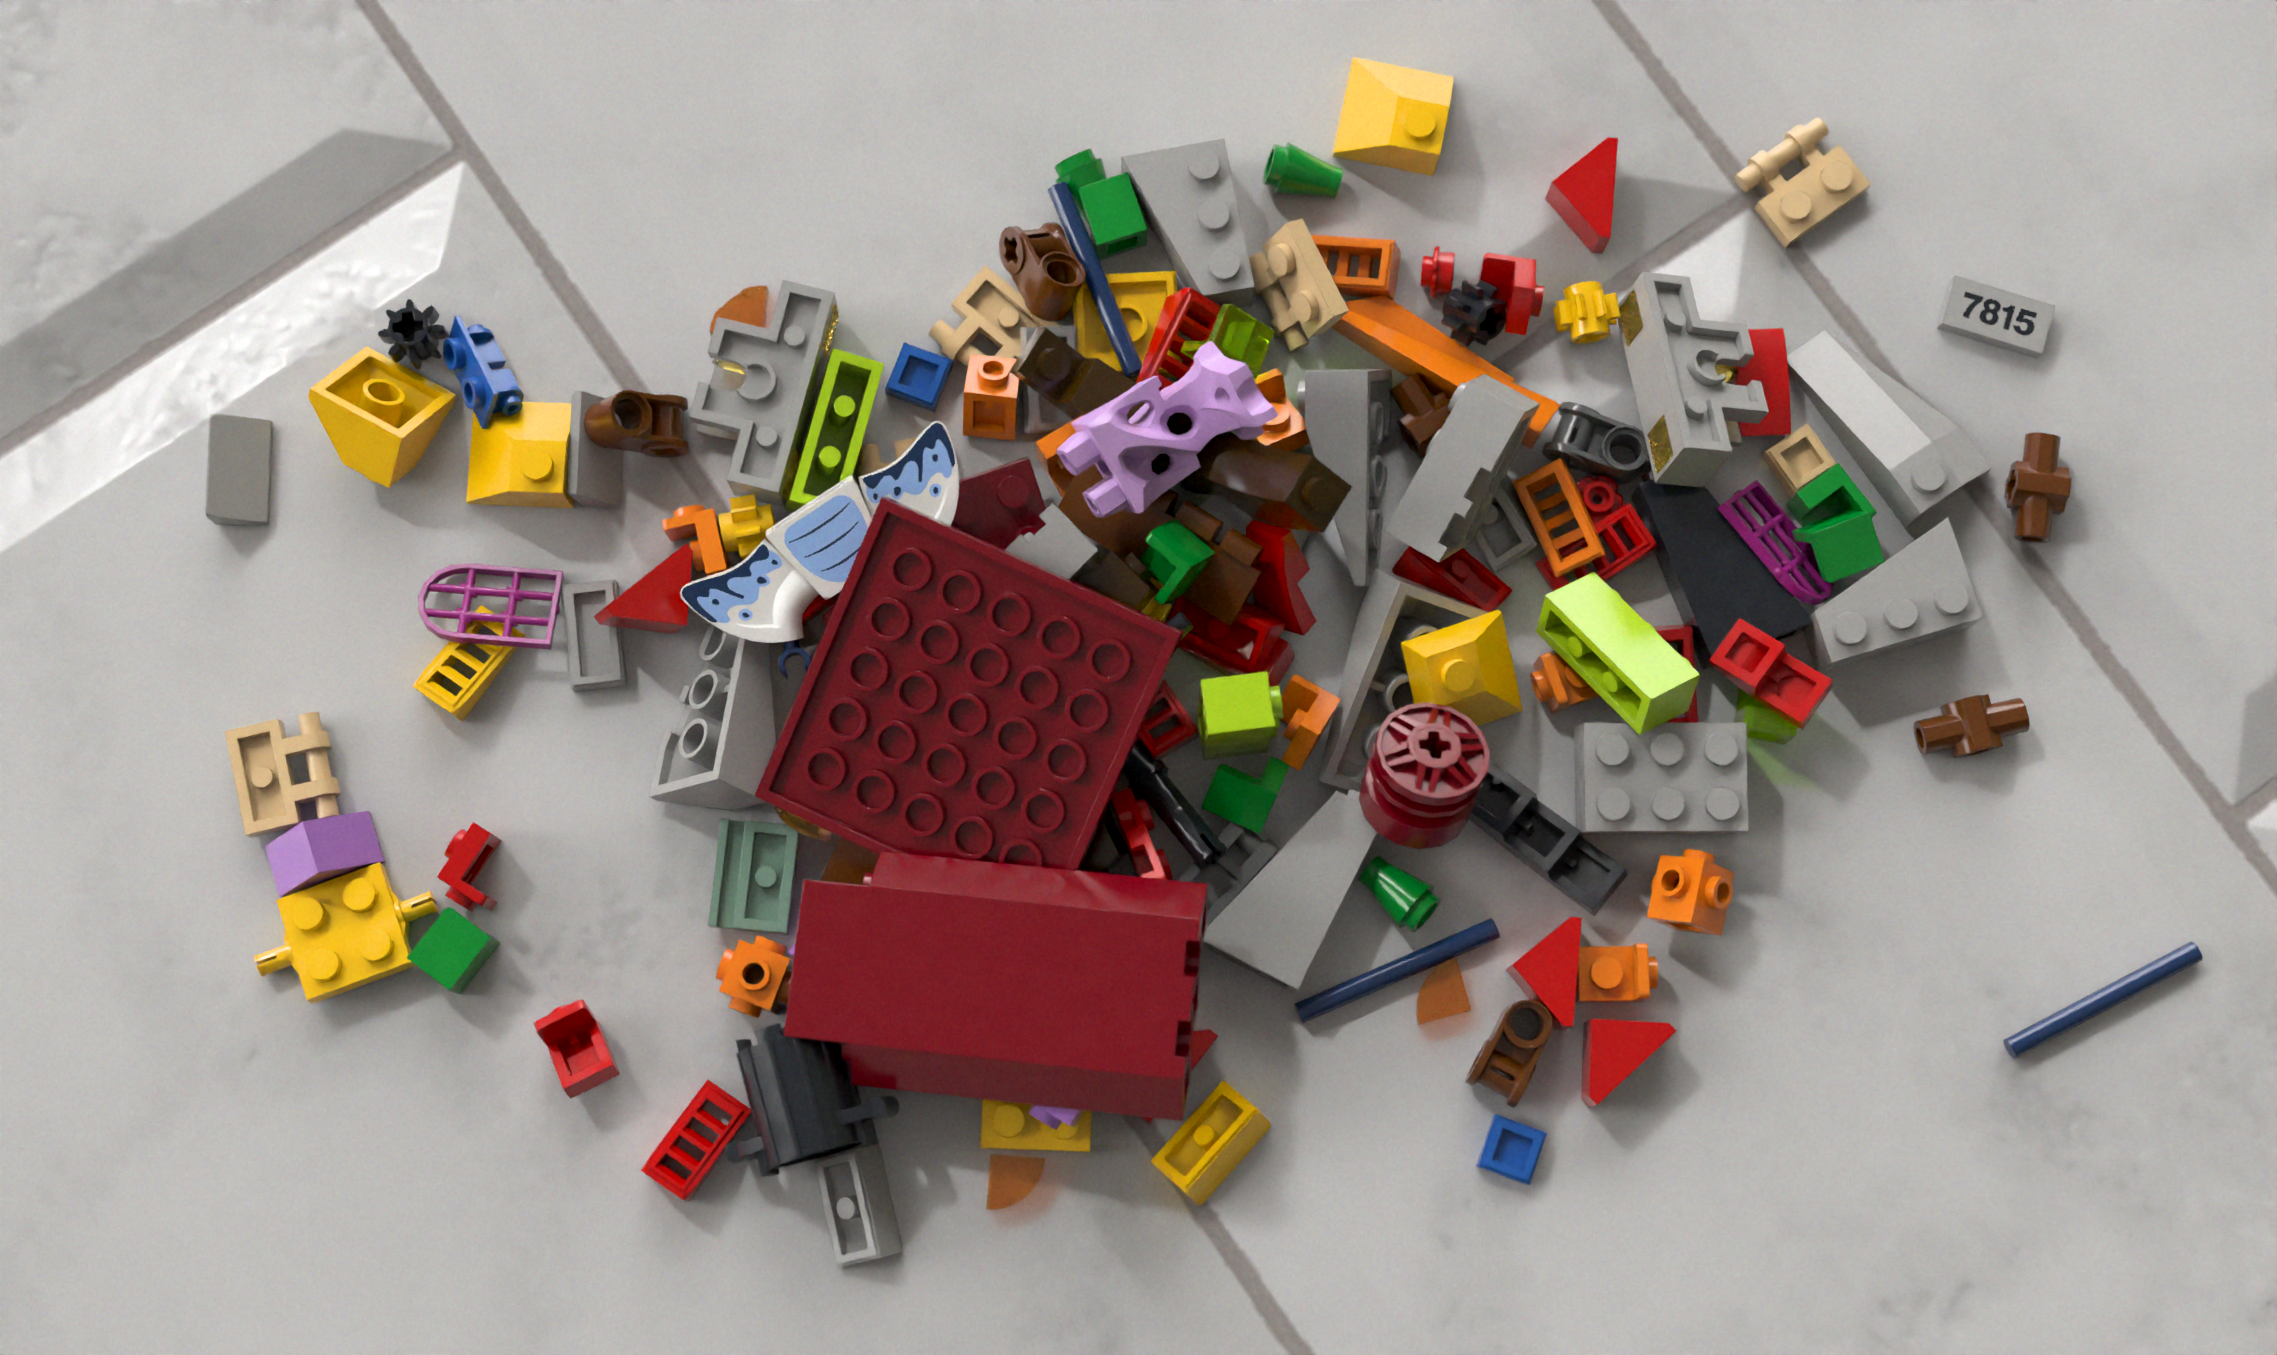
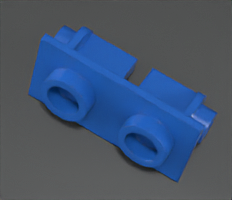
M455 316L449 338L445 339L443 344L444 361L449 370H454L462 387V395L466 406L469 409H473L482 429H487L492 413L503 412L507 416L517 414L523 407L524 394L519 388L510 368L491 371V369L504 368L506 362L492 331L484 328L481 324H474L466 328L461 316Z

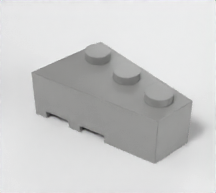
M1225 139L1122 156L1121 174L1128 173L1138 204L1145 214V219L1169 255V261L1183 285L1194 289L1222 308L1228 306L1236 309L1252 306L1255 286Z
M1486 374L1472 379L1468 383L1462 382L1455 390L1449 402L1448 410L1451 413L1442 429H1439L1432 438L1426 450L1425 459L1385 527L1384 532L1437 562H1441L1472 543L1540 404Z
M1949 517L1811 614L1809 617L1812 623L1803 631L1815 669L1823 673L1967 630L1984 618Z

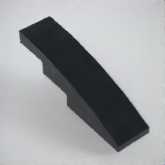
M1489 760L1488 772L1482 782L1481 790L1476 796V802L1469 819L1542 878L1595 916L1628 876L1626 868L1585 840L1578 828L1538 801L1535 792Z

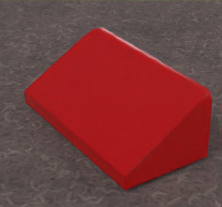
M1409 546L1392 568V572L1396 576L1422 584L1487 612L1497 610L1513 591L1464 548L1441 562H1437Z
M1182 596L1175 599L1168 619L1170 621L1178 612H1182L1193 624L1194 629L1181 640L1250 673L1260 672L1286 624V620L1246 602L1235 624L1230 627Z

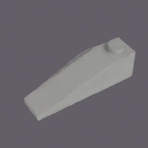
M1826 330L1787 355L1788 371L1904 528L1991 469L1960 426Z
M1392 369L1305 370V380H1301L1298 386V409L1300 412H1305V427L1315 458L1352 486L1336 512L1334 521L1354 585L1367 586L1370 585L1375 569H1379L1383 518L1381 510L1374 508L1375 497H1380L1383 486H1386L1387 468L1383 466L1382 457L1378 453L1379 444H1381L1382 439L1390 438L1392 396L1389 390L1392 389Z
M1376 568L1356 618L1338 693V698L1341 700L1333 714L1318 779L1321 782L1342 789L1360 792L1361 780L1367 762L1371 758L1372 748L1379 728L1389 714L1406 705L1414 704L1401 642L1489 612L1422 584Z
M710 623L698 651L700 658L704 660L703 665L692 686L684 685L678 701L685 704L686 707L675 734L669 731L665 732L658 751L649 797L657 801L733 811L766 802L755 797V793L776 746L769 643L737 637Z

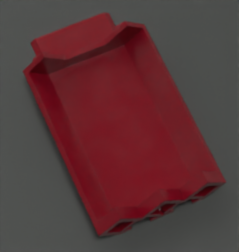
M881 851L874 872L865 873L862 885L803 879L783 1036L843 1043L842 1058L843 1061L851 1063L852 1085L1183 1121L1190 1087L1191 1040L1199 1006V968L1207 929L1208 884Z

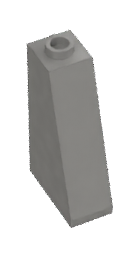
M1349 790L1346 796L1336 791L1207 927L1203 947L1295 994L1377 833L1364 817L1359 802L1360 792Z

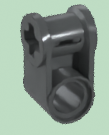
M1563 402L1560 404L1558 414L1561 416L1552 441L1546 442L1542 449V454L1552 462L1560 458L1566 461L1570 469L1581 470L1597 477L1604 475L1620 485L1630 483L1639 476L1649 455L1643 431L1635 426H1630L1601 415L1585 405L1574 402ZM1574 429L1578 430L1574 442L1570 443L1569 439ZM1619 445L1626 446L1633 451L1636 461L1631 464H1620L1612 458L1609 449Z

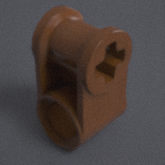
M1048 222L1043 224L1040 229L1022 230L1017 226L1005 228L999 240L1000 259L1024 298L1026 307L1039 319L1048 322L1063 320L1068 315L1086 275L1084 266L1079 262L1070 247L1063 228L1056 222Z
M623 390L592 405L585 413V431L590 440L597 446L639 452L646 456L660 458L679 457L689 453V444L683 440V412L688 410V399L685 397ZM615 413L620 418L621 425L616 420Z
M1530 999L1520 1000L1507 1006L1501 1013L1491 1035L1478 1052L1467 1074L1465 1083L1471 1086L1479 1083L1505 1097L1506 1104L1510 1107H1516L1533 1076L1536 1062L1552 1032V1016L1548 1009L1540 1002ZM1522 1009L1531 1011L1539 1021L1538 1033L1529 1041L1518 1038L1512 1030V1018L1517 1011ZM1490 1066L1510 1076L1511 1080L1491 1071Z

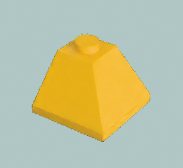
M1353 57L1333 156L1434 176L1441 152L1454 77Z
M366 346L311 387L308 399L342 463L363 474L367 479L390 488L417 466L455 403L456 394Z
M522 402L523 407L517 414L507 416L503 412L492 413L487 429H482L473 411L466 498L468 504L552 508L574 507V498L567 493L571 404Z
M1495 610L1401 642L1414 704L1430 702L1449 706L1469 717L1477 727L1523 711L1501 611Z

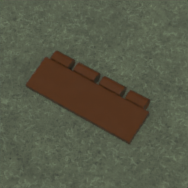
M1095 464L1080 474L1074 475L1058 508L1084 535L1106 549L1122 552L1126 557L1131 552H1134L1141 558L1150 546L1145 539L1151 530L1174 518L1211 548L1215 554L1187 592L1181 596L1231 627L1235 624L1263 573V570L1255 565L1258 563L1264 547L1234 528H1231L1226 533L1220 544L1215 539L1218 537L1224 522L1189 500H1186L1181 505L1176 515L1172 514L1171 511L1179 498V494L1171 489L1164 492L1144 512L1139 514L1121 510L1105 518L1096 517L1086 503L1083 492L1103 480L1102 475Z

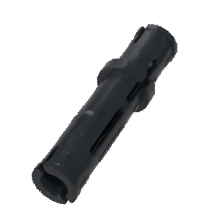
M1137 739L1123 770L1130 780L1128 787L1131 788L1135 796L1142 795L1193 858L1196 866L1200 870L1208 868L1210 864L1207 859L1209 858L1213 864L1216 863L1227 850L1226 845L1217 838L1167 776L1169 769L1160 759L1154 760Z

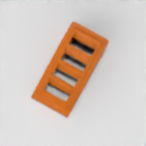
M1311 235L1328 269L1331 253L1338 254L1336 276H1332L1340 294L1365 298L1385 295L1391 300L1395 299L1401 256L1400 249L1395 240ZM1352 256L1360 257L1357 277H1349ZM1373 259L1381 260L1378 279L1371 278Z
M1559 458L1512 482L1556 577L1559 578L1606 555L1566 461ZM1559 482L1562 491L1538 502L1536 493ZM1568 501L1571 509L1546 521L1543 514L1544 511ZM1574 519L1577 520L1578 528L1556 539L1553 538L1551 530ZM1585 537L1588 544L1587 547L1562 559L1558 549Z

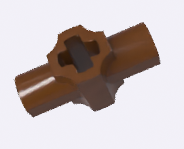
M1418 372L1390 389L1389 392L1405 415L1396 422L1401 431V436L1409 448L1422 459L1425 457L1432 438L1439 429H1442L1451 412L1448 410L1450 399L1444 392L1433 397Z
M2048 433L2026 434L2023 460L2015 461L2011 464L2010 472L2006 479L2004 498L2006 499L2007 508L2017 509L2014 537L2016 540L2030 543L2050 542L2053 514L2060 515L2065 510L2066 502L2070 496L2071 478L2069 476V468L2058 467L2061 437Z
M1989 694L1976 695L1944 704L1940 707L1942 713L1940 716L1915 721L1914 736L1917 747L1922 755L1952 749L1954 758H1964L2003 746L2001 737L2027 732L2030 722L2026 705L2021 698L1991 704Z

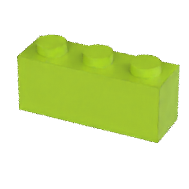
M833 348L826 364L785 510L795 512L848 476H853L884 363Z
M1595 572L1545 595L1536 632L1639 735L1689 710L1700 674L1686 658L1675 651L1651 624L1644 621L1621 598L1620 594L1610 588Z
M1267 671L1202 679L1200 682L1196 711L1203 760L1266 753L1271 737H1277V728H1280V719H1283L1279 686L1269 687Z

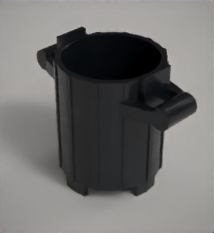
M780 1023L755 1030L757 1045L752 1046L751 1039L736 1040L739 1053H736L758 1137L730 1142L726 1146L725 1154L727 1159L733 1163L757 1159L762 1177L780 1174L779 1168L810 1161L859 1145L878 1144L879 1141L873 1119L892 1118L899 1111V1102L893 1096L872 1097L866 1104H861L857 1086L852 1085L851 1064L849 1061H843L842 1058L843 1043L785 1037L783 1036L784 1028H781Z

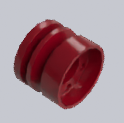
M1430 702L1409 704L1389 714L1378 730L1371 758L1367 762L1361 780L1359 802L1364 817L1376 832L1397 845L1415 849L1441 847L1458 837L1470 818L1476 802V796L1480 792L1482 782L1488 772L1490 751L1482 731L1469 717L1449 706Z

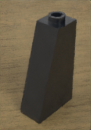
M1652 471L1641 476L1642 483L1638 485L1631 495V499L1638 516L1657 543L1654 554L1683 623L1693 629V645L1703 670L1712 667L1709 664L1710 658L1739 618L1778 641L1800 634L1812 623L1809 614L1795 596L1790 594L1779 583L1719 511L1718 507L1720 504L1705 486L1693 487L1655 483Z

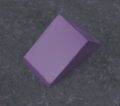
M369 811L302 821L264 846L281 898L375 863H386Z

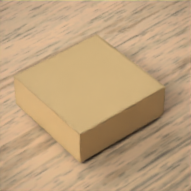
M1808 423L1762 454L1763 459L1791 498L1837 464Z

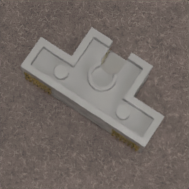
M1642 272L1619 303L1621 317L1617 318L1654 480L1655 483L1703 487L1733 452L1732 447H1740L1742 444L1737 422L1759 424L1769 412L1761 381L1751 380L1747 386L1728 384L1738 375V370L1735 366L1745 367L1754 356L1748 328L1745 324L1700 320L1690 277Z
M783 280L769 329L717 317L707 351L710 358H714L712 362L715 364L710 385L703 382L698 383L689 418L691 422L698 424L697 433L737 443L726 479L733 494L736 496L755 494L757 501L785 508L792 480H794V474L796 473V467L798 466L797 462L800 459V451L825 361L829 355L828 351L831 349L832 337L835 336V325L838 324L837 319L840 317L834 292Z

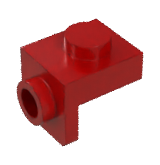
M1485 253L1479 281L1483 280L1499 288L1496 298L1507 303L1505 332L1526 335L1530 316H1540L1544 295V286L1536 285V260Z
M474 822L467 831L464 829L458 831L445 851V857L449 859L437 875L438 879L450 885L445 896L471 912L474 911L478 904L492 911L497 901L474 888L472 884L502 840Z
M577 1000L571 1004L559 1006L551 1011L549 1015L534 1022L537 1034L548 1048L562 1088L570 1099L620 1075L602 1026L584 1000Z

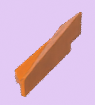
M1385 295L1345 302L1349 312L1331 327L1406 377H1410L1418 372L1429 391L1436 396L1444 392L1451 400L1455 390L1462 382L1468 383V381L1486 374L1538 402L1540 406L1521 442L1530 450L1560 407V404L1554 400L1515 384L1514 378Z

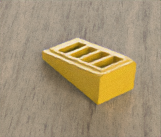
M480 605L475 611L478 613L494 614L483 605ZM485 621L467 623L465 633L477 634L484 625L499 636L503 634L504 623ZM512 627L511 637H526L525 634ZM449 641L426 667L412 687L463 722L518 647L499 646L497 648L495 645L474 644L490 655L489 659L483 664L465 651L470 643L462 644ZM457 660H460L477 673L469 680L452 667ZM445 677L463 688L457 696H454L440 686Z

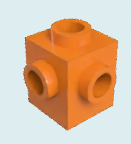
M1684 849L1682 857L1660 855L1657 871L1651 884L1652 894L1647 918L1677 931L1722 936L1727 908L1733 896L1732 884L1735 873L1715 864V855L1700 850Z
M756 935L753 944L739 939L735 951L729 948L726 949L719 963L716 979L722 981L719 991L731 998L729 1008L759 1019L762 1010L777 1015L781 1004L787 1006L793 960L784 956L787 949L786 946ZM760 965L764 969L763 980L755 985L748 984L745 978L750 966Z

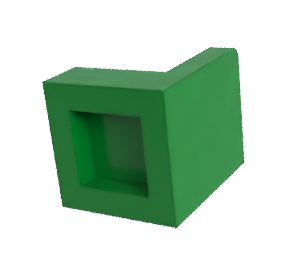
M1127 172L1080 187L1079 196L1091 228V242L1099 260L1147 245V227Z
M1839 463L1797 492L1785 505L1802 527L1844 510L1870 512L1871 518L1877 514L1874 507Z
M1844 510L1792 531L1795 541L1812 544L1821 577L1825 582H1834L1885 562L1870 512Z
M1176 518L1151 530L1145 539L1150 546L1141 559L1155 572L1154 577L1164 585L1154 599L1164 606L1186 593L1215 554L1211 548Z
M1270 756L1261 778L1257 779L1230 766L1220 764L1214 774L1201 808L1260 834L1290 765Z
M447 907L407 956V959L449 991L461 995L498 948L500 942L483 932L453 908Z

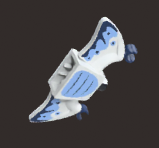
M934 421L896 461L880 470L858 477L863 496L853 476H848L767 529L766 537L770 542L764 539L741 563L723 572L684 585L680 591L681 599L706 621L729 634L756 642H783L784 652L779 658V668L781 674L787 680L788 674L785 669V663L792 656H799L805 660V670L807 673L811 660L807 652L800 648L799 639L804 637L803 613L819 594L827 600L842 591L881 497H889L951 526L959 496V472L953 444L945 424L940 421Z

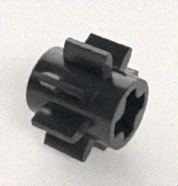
M1464 280L1461 286L1453 289L1447 295L1443 304L1444 318L1441 322L1443 325L1453 329L1450 338L1467 347L1473 341L1485 346L1488 340L1494 339L1501 333L1506 323L1507 314L1505 308L1508 305L1506 302L1496 298L1499 288L1483 280H1480L1477 285Z
M407 299L406 308L400 309L397 312L389 309L386 311L390 319L388 329L379 331L378 336L384 343L394 344L389 349L388 355L395 363L401 361L406 355L414 367L420 369L422 360L428 359L431 356L437 359L442 357L437 349L439 339L449 337V333L444 326L439 324L433 325L438 320L439 313L432 305L427 307L422 313L411 299ZM420 327L422 330L415 332L414 341L408 342L406 338L413 336V328Z

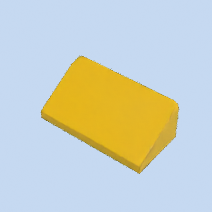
M1222 1080L1150 1162L1197 1205H1202L1267 1133L1271 1123L1254 1105Z

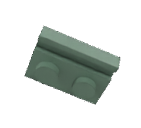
M721 818L708 922L709 927L789 935L801 833L799 825L746 820L736 821Z

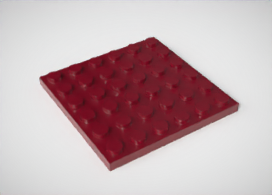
M881 497L757 788L755 797L879 855L881 851L1079 871L1184 631L889 497Z

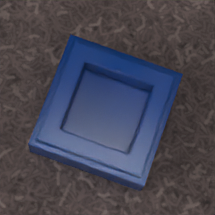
M904 342L886 385V395L935 412L954 366L953 360Z
M1495 1114L1492 1117L1476 1167L1524 1185H1530L1547 1133Z

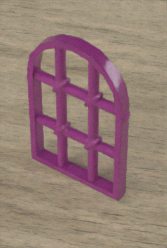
M1758 480L1743 490L1736 491L1733 497L1718 507L1719 511L1790 594L1802 602L1812 605L1821 604L1831 596L1834 590L1833 582L1823 581L1811 543L1795 541L1792 531L1797 529L1796 525ZM1745 498L1763 520V526L1757 522L1739 499ZM1731 505H1733V506L1735 507V509L1740 513V515H1741V516L1745 519V521L1750 525L1751 529L1749 528V526L1744 522V520L1739 516V514L1734 510V508H1733ZM1769 531H1772L1791 553L1792 561L1788 559L1772 540ZM1759 539H1761V540L1765 543V545L1770 549V551H1771V552L1775 555V557L1780 561L1781 565L1779 564V562L1774 558V556L1769 552V550L1764 546V544H1763ZM1799 565L1822 590L1821 595H1818L1799 572Z
M478 563L449 565L436 571L424 582L418 596V611L426 628L441 639L462 644L472 643L551 650L557 615L560 612L559 603L564 573L558 570L483 565ZM468 573L467 582L461 583V585L437 584L440 580L454 574ZM477 574L513 577L511 587L507 586L506 589L474 587ZM521 578L556 580L554 593L519 590ZM430 591L464 594L461 609L456 608V611L425 608V601ZM477 595L509 598L507 612L503 611L501 614L469 612L472 597L477 598ZM523 599L552 601L549 618L516 616L517 601L522 602ZM428 617L459 619L457 632L440 629ZM473 621L504 623L502 636L465 632L467 623L471 624ZM518 624L548 626L546 639L511 637L512 627H518Z

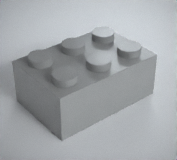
M1583 723L1574 728L1576 828L1581 831L1582 835L1739 834L1749 831L1746 723H1663L1642 735H1639L1628 723Z

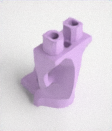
M1208 341L1194 355V363L1190 370L1174 384L1159 392L1162 383L1158 376H1152L1137 383L1119 397L1072 422L1071 424L1076 433L1070 436L1056 452L1072 475L1080 474L1093 464L1098 468L1103 480L1083 492L1084 499L1092 513L1096 517L1105 518L1121 510L1138 514L1144 512L1164 492L1201 467L1196 454L1216 435L1233 430L1240 440L1256 439L1262 435L1264 431L1261 426L1279 415L1259 391L1253 374L1246 363L1225 357L1212 341ZM1140 402H1146L1129 420H1127V413L1129 412L1131 407L1137 405ZM1182 412L1190 417L1192 421L1191 429L1184 434L1177 435L1171 433L1167 426L1169 417L1174 413ZM1160 454H1167L1170 462L1167 469L1160 474L1154 473L1151 461Z

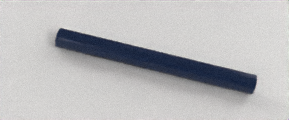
M1067 182L1057 183L1048 189V193L1070 246L1079 262L1084 266L1086 272L1085 282L1122 372L1129 379L1139 375L1142 367L1140 357Z
M1492 918L1301 1000L1294 1004L1302 1023L1308 1022L1500 938L1498 928Z
M2189 942L2004 1039L2003 1043L2007 1052L2013 1059L2018 1058L2202 961L2201 951L2194 942Z

